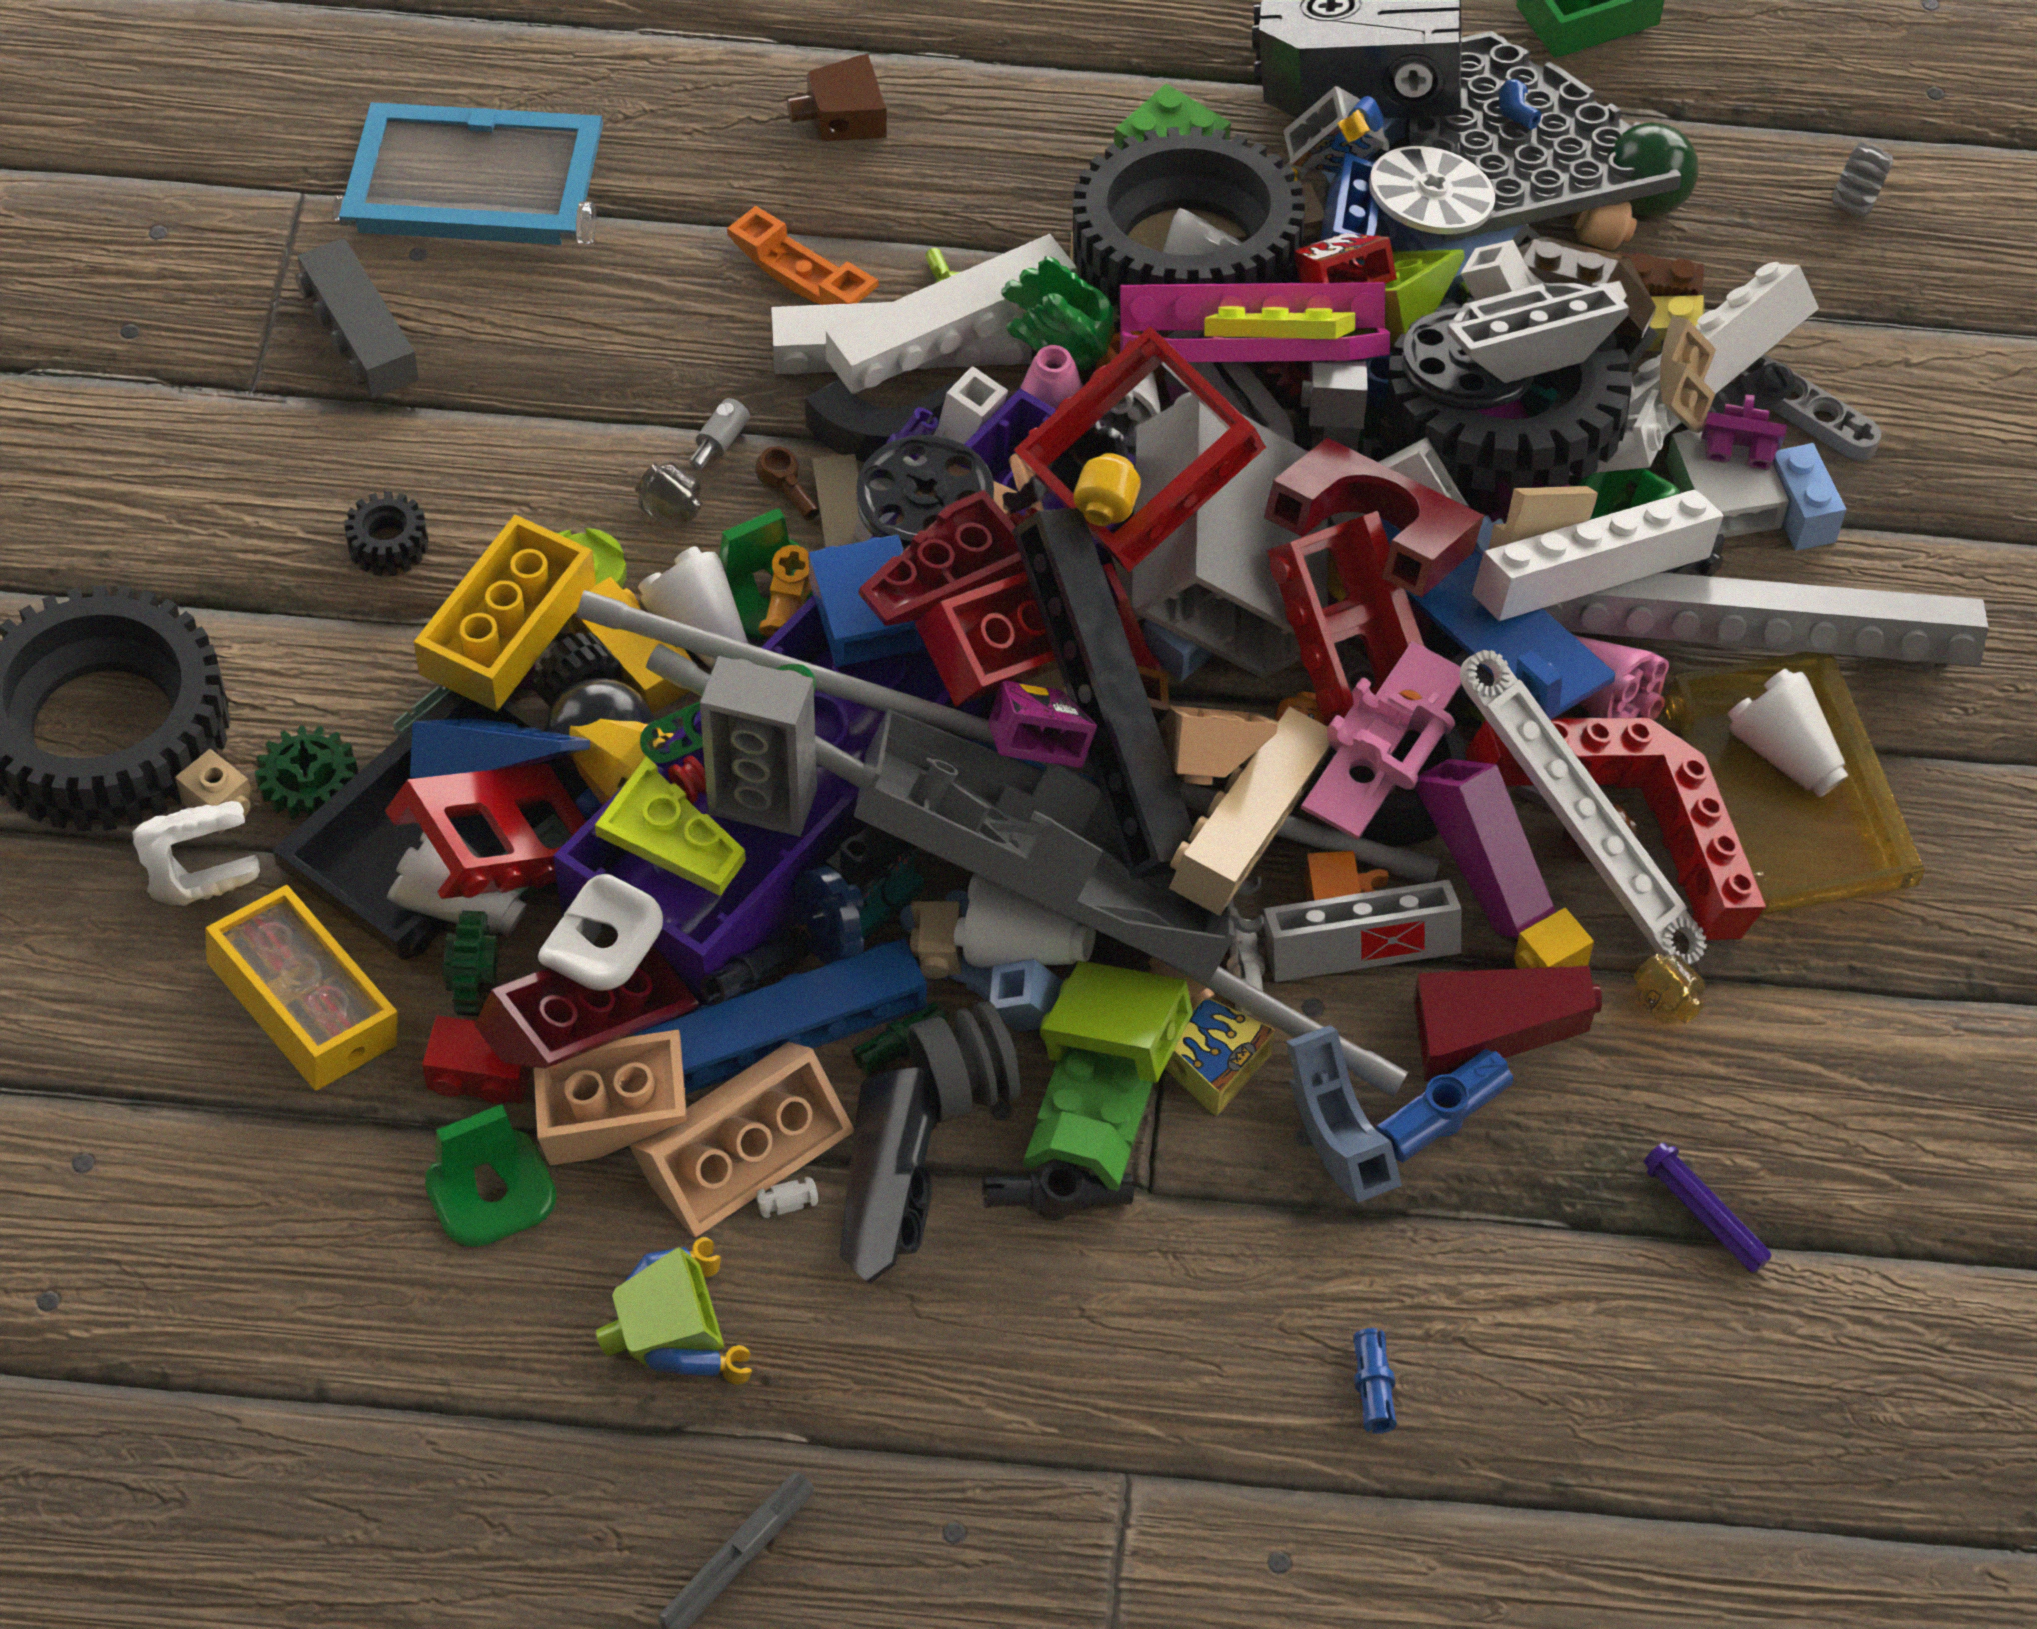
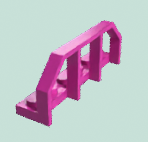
M1384 282L1120 285V352L1124 350L1129 340L1133 342L1138 337L1137 335H1132L1130 331H1145L1149 326L1155 331L1204 330V318L1218 314V307L1241 306L1245 307V313H1262V308L1266 307L1289 308V313H1305V309L1329 308L1332 309V313L1355 312V328H1374V333L1339 337L1337 339L1223 338L1221 336H1208V339H1164L1187 362L1349 361L1390 355V332L1385 329Z

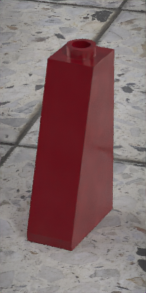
M1590 966L1418 973L1413 1002L1424 1080L1428 1081L1439 1075L1451 1074L1485 1049L1491 1052L1497 1051L1503 1058H1507L1590 1032L1594 1014L1600 1013L1602 1009L1601 988L1599 984H1592Z

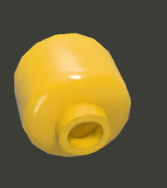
M1106 453L1100 457L1090 459L1081 471L1074 491V503L1084 514L1086 520L1092 524L1107 526L1125 521L1132 513L1141 488L1140 476L1134 469L1133 464L1123 456Z

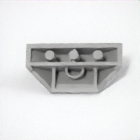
M1544 283L1464 304L1454 320H1451L1448 324L1447 332L1471 359L1501 381L1507 383L1584 362L1627 317L1629 307L1607 283H1593L1591 287L1576 283Z

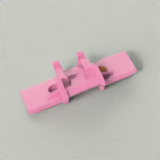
M1412 641L1376 695L1369 689L1370 681L1366 678H1361L1352 692L1354 705L1345 718L1336 715L1327 728L1328 743L1337 753L1302 803L1301 809L1358 840L1396 785L1409 790L1414 788L1419 780L1417 773L1442 735L1449 734L1455 726L1453 717L1444 710L1461 686V667ZM1416 730L1421 733L1403 762L1392 757L1408 731ZM1355 766H1366L1373 771L1375 778L1368 783H1359L1351 778L1349 771Z

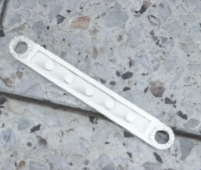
M1482 650L1468 657L1460 669V680L1463 688L1662 960L1674 967L1679 966L1680 957L1683 958L1687 965L1700 960L1699 958L1703 956V950L1706 949L1707 945L1704 944L1706 935L1703 936L1702 927L1699 928L1697 926L1698 923L1686 911L1687 907L1523 682L1520 679L1517 680L1507 666V661L1502 659V655H1497L1492 650ZM1485 664L1492 670L1494 674L1493 686H1483V683H1479V678L1476 679L1475 677L1477 676V673H1475L1477 665ZM1675 930L1683 932L1688 938L1689 949L1686 955L1675 951L1676 947L1671 945L1674 944L1671 939L1674 936L1672 934L1675 933Z

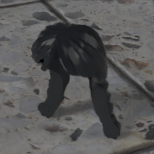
M1098 420L1056 458L1048 468L1074 494L1081 471L1088 460L1100 457L1106 453L1117 454L1128 459L1125 438L1118 430L1111 428V424L1106 425L1104 421ZM1032 476L1017 493L1005 492L1002 495L1003 509L1009 510L1010 515L1014 514L1017 511L1032 507L1041 497L1050 492Z

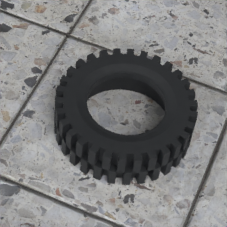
M1179 127L1167 128V136L1159 137L1156 130L1144 132L1143 142H1138L1134 136L1123 139V150L1113 144L1105 149V159L1098 155L1090 161V170L1084 168L1080 174V184L1076 183L1073 199V262L1077 267V275L1080 279L1086 281L1087 284L1107 295L1112 306L1118 303L1117 315L1119 316L1120 285L1293 283V279L1297 280L1298 278L1294 252L1303 247L1305 196H1302L1303 187L1300 180L1295 181L1293 169L1290 166L1283 168V159L1276 153L1266 158V146L1257 142L1254 146L1248 148V138L1239 134L1232 141L1225 140L1226 131L1214 129L1212 137L1202 136L1203 127H1191L1190 135H1180ZM1182 208L1205 210L1219 214L1238 225L1244 231L1248 240L1238 246L1217 253L1175 255L1147 248L1130 239L1128 234L1138 223L1154 214Z
M106 585L93 586V597L87 598L82 597L80 588L67 590L69 597L67 602L58 604L54 594L42 598L45 609L38 613L29 604L19 610L22 623L18 626L9 618L0 625V632L3 638L2 641L0 640V796L6 795L9 805L18 812L25 806L29 818L41 822L48 812L52 827L65 829L68 819L73 818L77 831L91 832L92 820H101L104 831L117 829V817L128 816L130 826L143 823L140 812L142 810L151 808L155 816H160L167 812L165 799L170 796L180 804L182 801L175 776L208 749L213 750L216 754H218L217 748L224 749L227 742L225 728H229L230 724L229 705L213 644L210 645L208 634L203 627L197 628L195 618L187 611L179 615L177 604L167 598L159 607L155 593L144 590L139 600H135L132 587L119 586L116 597H110ZM116 670L140 675L156 684L164 692L171 704L170 715L156 731L132 747L110 755L91 758L64 757L43 751L35 743L34 726L42 705L59 687L85 674Z

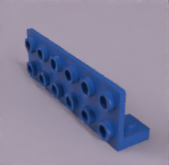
M1381 519L1389 545L1391 546L1392 539L1400 534L1401 531L1389 521ZM1475 548L1474 552L1422 598L1405 590L1408 599L1470 656L1482 650L1495 651V654L1502 655V659L1507 661V666L1517 680L1520 679L1550 720L1615 681V672L1543 608L1498 621L1472 595L1483 557ZM1480 664L1494 677L1492 670L1487 665Z

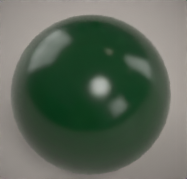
M1643 123L1629 128L1614 141L1615 146L1608 153V159L1613 152H1616L1613 161L1615 165L1623 168H1636L1630 177H1626L1630 180L1635 181L1669 173V170L1675 168L1681 174L1680 189L1628 200L1632 206L1633 214L1644 217L1668 214L1679 208L1692 194L1698 179V158L1689 139L1679 130L1662 123Z

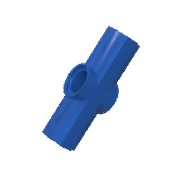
M1485 1049L1451 1074L1432 1078L1423 1094L1377 1125L1376 1131L1391 1141L1395 1159L1404 1163L1437 1138L1457 1133L1462 1127L1465 1118L1512 1086L1514 1076L1510 1072L1507 1062L1497 1051L1491 1052ZM1436 1103H1446L1453 1108H1443Z

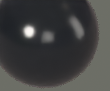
M594 678L572 685L555 700L548 712L544 732L569 735L570 726H584L599 719L636 721L644 724H650L655 720L646 701L634 689L616 680ZM571 755L551 760L563 776L567 775L573 778L575 783L584 785L585 788H590L579 774Z

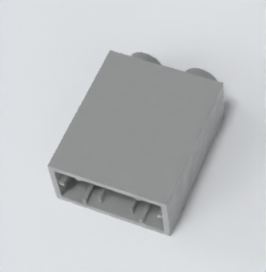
M1190 392L1178 397L1170 408L1137 426L1135 470L1140 476L1141 488L1134 505V515L1228 430ZM1243 415L1256 428L1266 448L1133 568L1132 609L1133 612L1264 679L1301 660V649L1293 626L1286 617L1285 603L1278 583L1271 574L1270 560L1266 551L1301 538V536L1265 519L1264 514L1273 480L1306 455L1308 451L1292 443L1290 437L1285 432L1275 428L1264 427ZM1328 518L1323 520L1305 536L1328 528ZM1322 549L1304 556L1321 608L1328 606V549Z

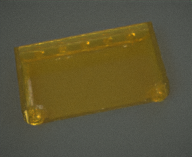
M1802 652L1675 675L1671 694H1667L1665 699L1667 715L1671 721H1676L1683 741L1703 753L1706 757L1766 905V908L1759 916L1919 886L1925 868L1833 654ZM1783 669H1787L1793 674L1803 672L1808 678L1844 759L1845 765L1843 769L1849 775L1839 786L1821 798L1813 790L1810 792L1806 791L1736 738L1729 730V725L1733 721L1727 715L1728 712L1744 699L1750 697L1754 701L1766 693L1768 690L1764 684Z

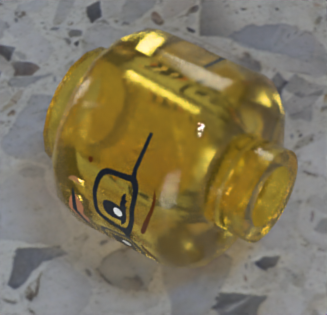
M1659 953L1652 956L1640 966L1634 976V980L1637 982L1634 987L1635 998L1662 1024L1667 1025L1678 1020L1684 1024L1688 1023L1704 1007V1003L1701 1001L1706 987L1704 979L1677 954L1663 956Z

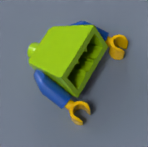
M707 1237L699 1238L693 1244L692 1251H689L686 1247H678L648 1253L642 1257L626 1278V1282L615 1288L612 1297L619 1319L596 1330L599 1345L608 1357L628 1349L631 1356L654 1371L696 1376H716L719 1371H722L724 1378L732 1384L739 1385L749 1380L752 1373L750 1368H736L731 1363L749 1360L750 1352L745 1346H733L725 1356L720 1355L719 1351H717L725 1346L704 1277L715 1275L720 1269L721 1256L707 1257L713 1253L714 1243L711 1239Z

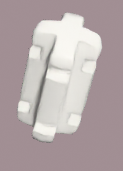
M805 1177V1183L799 1184L798 1180L770 1186L771 1191L766 1193L764 1188L759 1189L756 1197L761 1215L769 1218L771 1217L770 1212L776 1211L777 1215L803 1209V1203L807 1202L810 1203V1206H815L818 1203V1192L813 1179Z

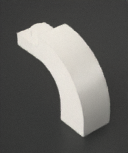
M1514 240L1475 248L1461 272L1469 291L1476 301L1545 283L1529 270ZM1620 281L1608 283L1611 289L1624 301L1627 295Z

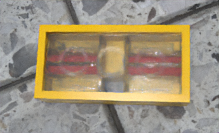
M288 885L205 927L207 964L315 1091L397 1046L398 1011Z

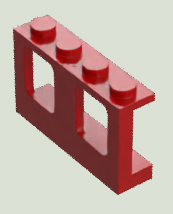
M1378 511L1266 550L1270 560L1271 574L1281 591L1285 603L1286 617L1293 626L1301 649L1302 663L1309 672L1316 692V703L1324 715L1326 724H1330L1336 715L1345 718L1354 705L1353 695L1350 692L1334 643L1355 635L1363 640L1376 678L1374 686L1369 688L1374 695L1377 694L1412 641L1424 647L1405 589L1382 578L1390 545ZM1322 549H1328L1334 556L1346 595L1342 601L1321 608L1304 556Z
M549 764L407 779L385 810L394 825L418 822L451 874L437 891L441 899L462 896L464 898H472L483 893L496 891L507 893L517 888L531 886L542 888L549 884L557 883L553 855L561 847H545L520 810L535 808L542 800L549 802L571 836L587 822ZM483 814L508 854L485 858L475 857L470 853L449 818Z

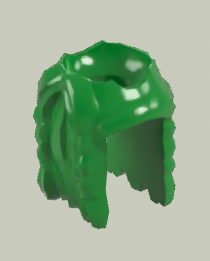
M1045 256L1043 261L1038 262V270L1033 267L1023 269L1019 275L1020 282L1014 279L1009 280L1005 283V287L1001 289V295L1005 299L1016 303L1020 308L1027 311L1023 313L1022 319L1014 318L1006 324L1007 331L1011 337L1027 343L1037 353L1040 349L1049 345L1061 346L1070 353L1078 372L1091 369L1100 358L1108 353L1110 342L1115 333L1114 310L1109 297L1101 290L1080 279L1076 273L1070 272L1066 266H1061L1057 259Z

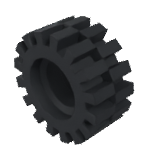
M384 491L383 499H378L376 493L370 494L369 503H366L362 498L356 502L357 510L350 508L347 513L348 520L345 519L344 523L349 554L351 553V559L355 565L359 563L360 569L368 572L372 567L373 574L377 576H382L383 569H388L389 576L397 575L396 568L402 567L404 573L412 570L410 561L418 565L422 561L421 553H427V542H429L424 512L422 508L419 509L418 503L414 499L408 502L407 495L399 493L397 499H393L392 491ZM393 527L403 530L399 536L390 540H376L370 537L375 531L382 528Z
M588 632L585 636L582 633L575 634L573 641L569 637L563 639V646L559 649L556 645L549 650L552 653L549 658L543 656L539 662L543 668L535 669L533 675L536 679L532 680V685L538 695L551 708L555 700L566 689L576 683L594 678L615 680V678L620 677L621 670L619 667H621V664L597 636Z

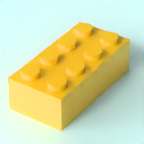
M515 514L414 640L419 675L497 712L577 609L583 591H591L596 584L592 549Z

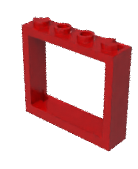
M1151 326L1133 342L1129 340L1121 353L1106 366L1098 368L1090 377L1089 382L1073 396L1064 399L1058 405L1056 411L1038 428L1030 430L1028 432L1029 436L1014 449L1025 467L1065 508H1077L1074 503V494L1052 473L1048 466L1160 364L1228 429L1114 534L1105 526H1098L1086 520L1091 535L1128 573L1266 448L1256 428Z

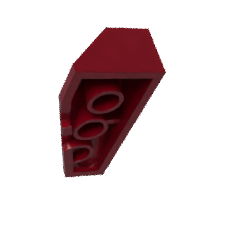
M985 490L974 493L947 505L937 515L936 521L927 530L919 531L912 538L911 545L898 557L893 556L860 587L858 594L884 626L919 620L941 601L1026 572L1012 533L1016 526Z

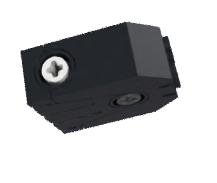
M1262 0L1261 4H1254L1252 47L1253 50H1256L1257 61L1254 63L1255 86H1263L1264 102L1295 118H1299L1336 86L1360 100L1366 96L1375 99L1384 118L1425 117V114H1427V117L1461 115V0Z

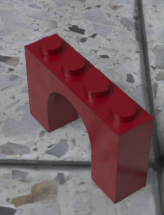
M1326 438L1273 480L1264 518L1304 537L1331 515L1344 512L1369 514L1378 511L1381 519L1389 521L1401 531L1400 534L1392 539L1382 578L1422 598L1474 552L1484 515L1332 439Z

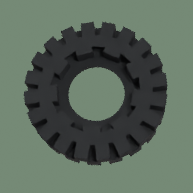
M1474 298L1467 299V303L1476 301ZM1452 302L1436 308L1435 312L1459 307ZM1424 315L1421 316L1419 319H1417V320L1414 321L1412 324H1410V325H1409V329H1410L1411 326H1413L1418 320H1420L1421 318H1423V317H1425V316H1424ZM1401 334L1394 345L1393 356H1390L1386 401L1388 425H1393L1392 435L1401 448L1408 447L1427 437L1456 484L1470 470L1473 471L1471 488L1494 492L1498 476L1507 477L1510 493H1513L1514 488H1533L1534 475L1539 477L1545 487L1568 485L1569 471L1582 480L1597 471L1599 460L1607 463L1618 451L1619 441L1623 442L1629 412L1632 372H1629L1630 362L1624 349L1615 350L1616 339L1611 334L1584 362L1541 373L1546 376V383L1557 391V398L1553 405L1545 412L1525 419L1488 416L1476 410L1455 408L1429 399L1417 391L1404 375L1401 362L1406 334ZM1424 339L1420 341L1421 343L1429 346H1435L1440 344L1436 340ZM1435 368L1422 369L1427 374L1435 375L1442 373Z

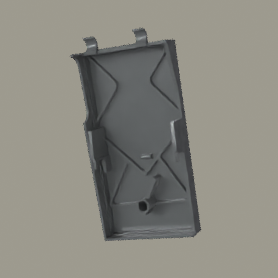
M890 709L887 710L867 749L854 813L855 818L1208 982L1212 979L1235 937L1234 928L1243 933L1251 934L1256 933L1265 925L1264 916L1262 915L1253 921L1242 919L1238 914V909L1234 908L1233 898L1219 916L1169 889L1176 872L1131 879L1100 787L1065 765L1036 761L1046 766L1045 770H1042L1014 758L1001 756L996 751ZM1257 876L1251 882H1243L1237 892L1246 895L1254 893L1261 886V878Z

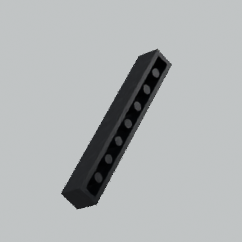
M1078 508L1039 510L1014 528L1012 533L1068 696L1097 725L1088 755L1131 879L1174 873L1176 870L1170 867V863L1183 841L1191 844L1188 839L1193 827L1086 519Z

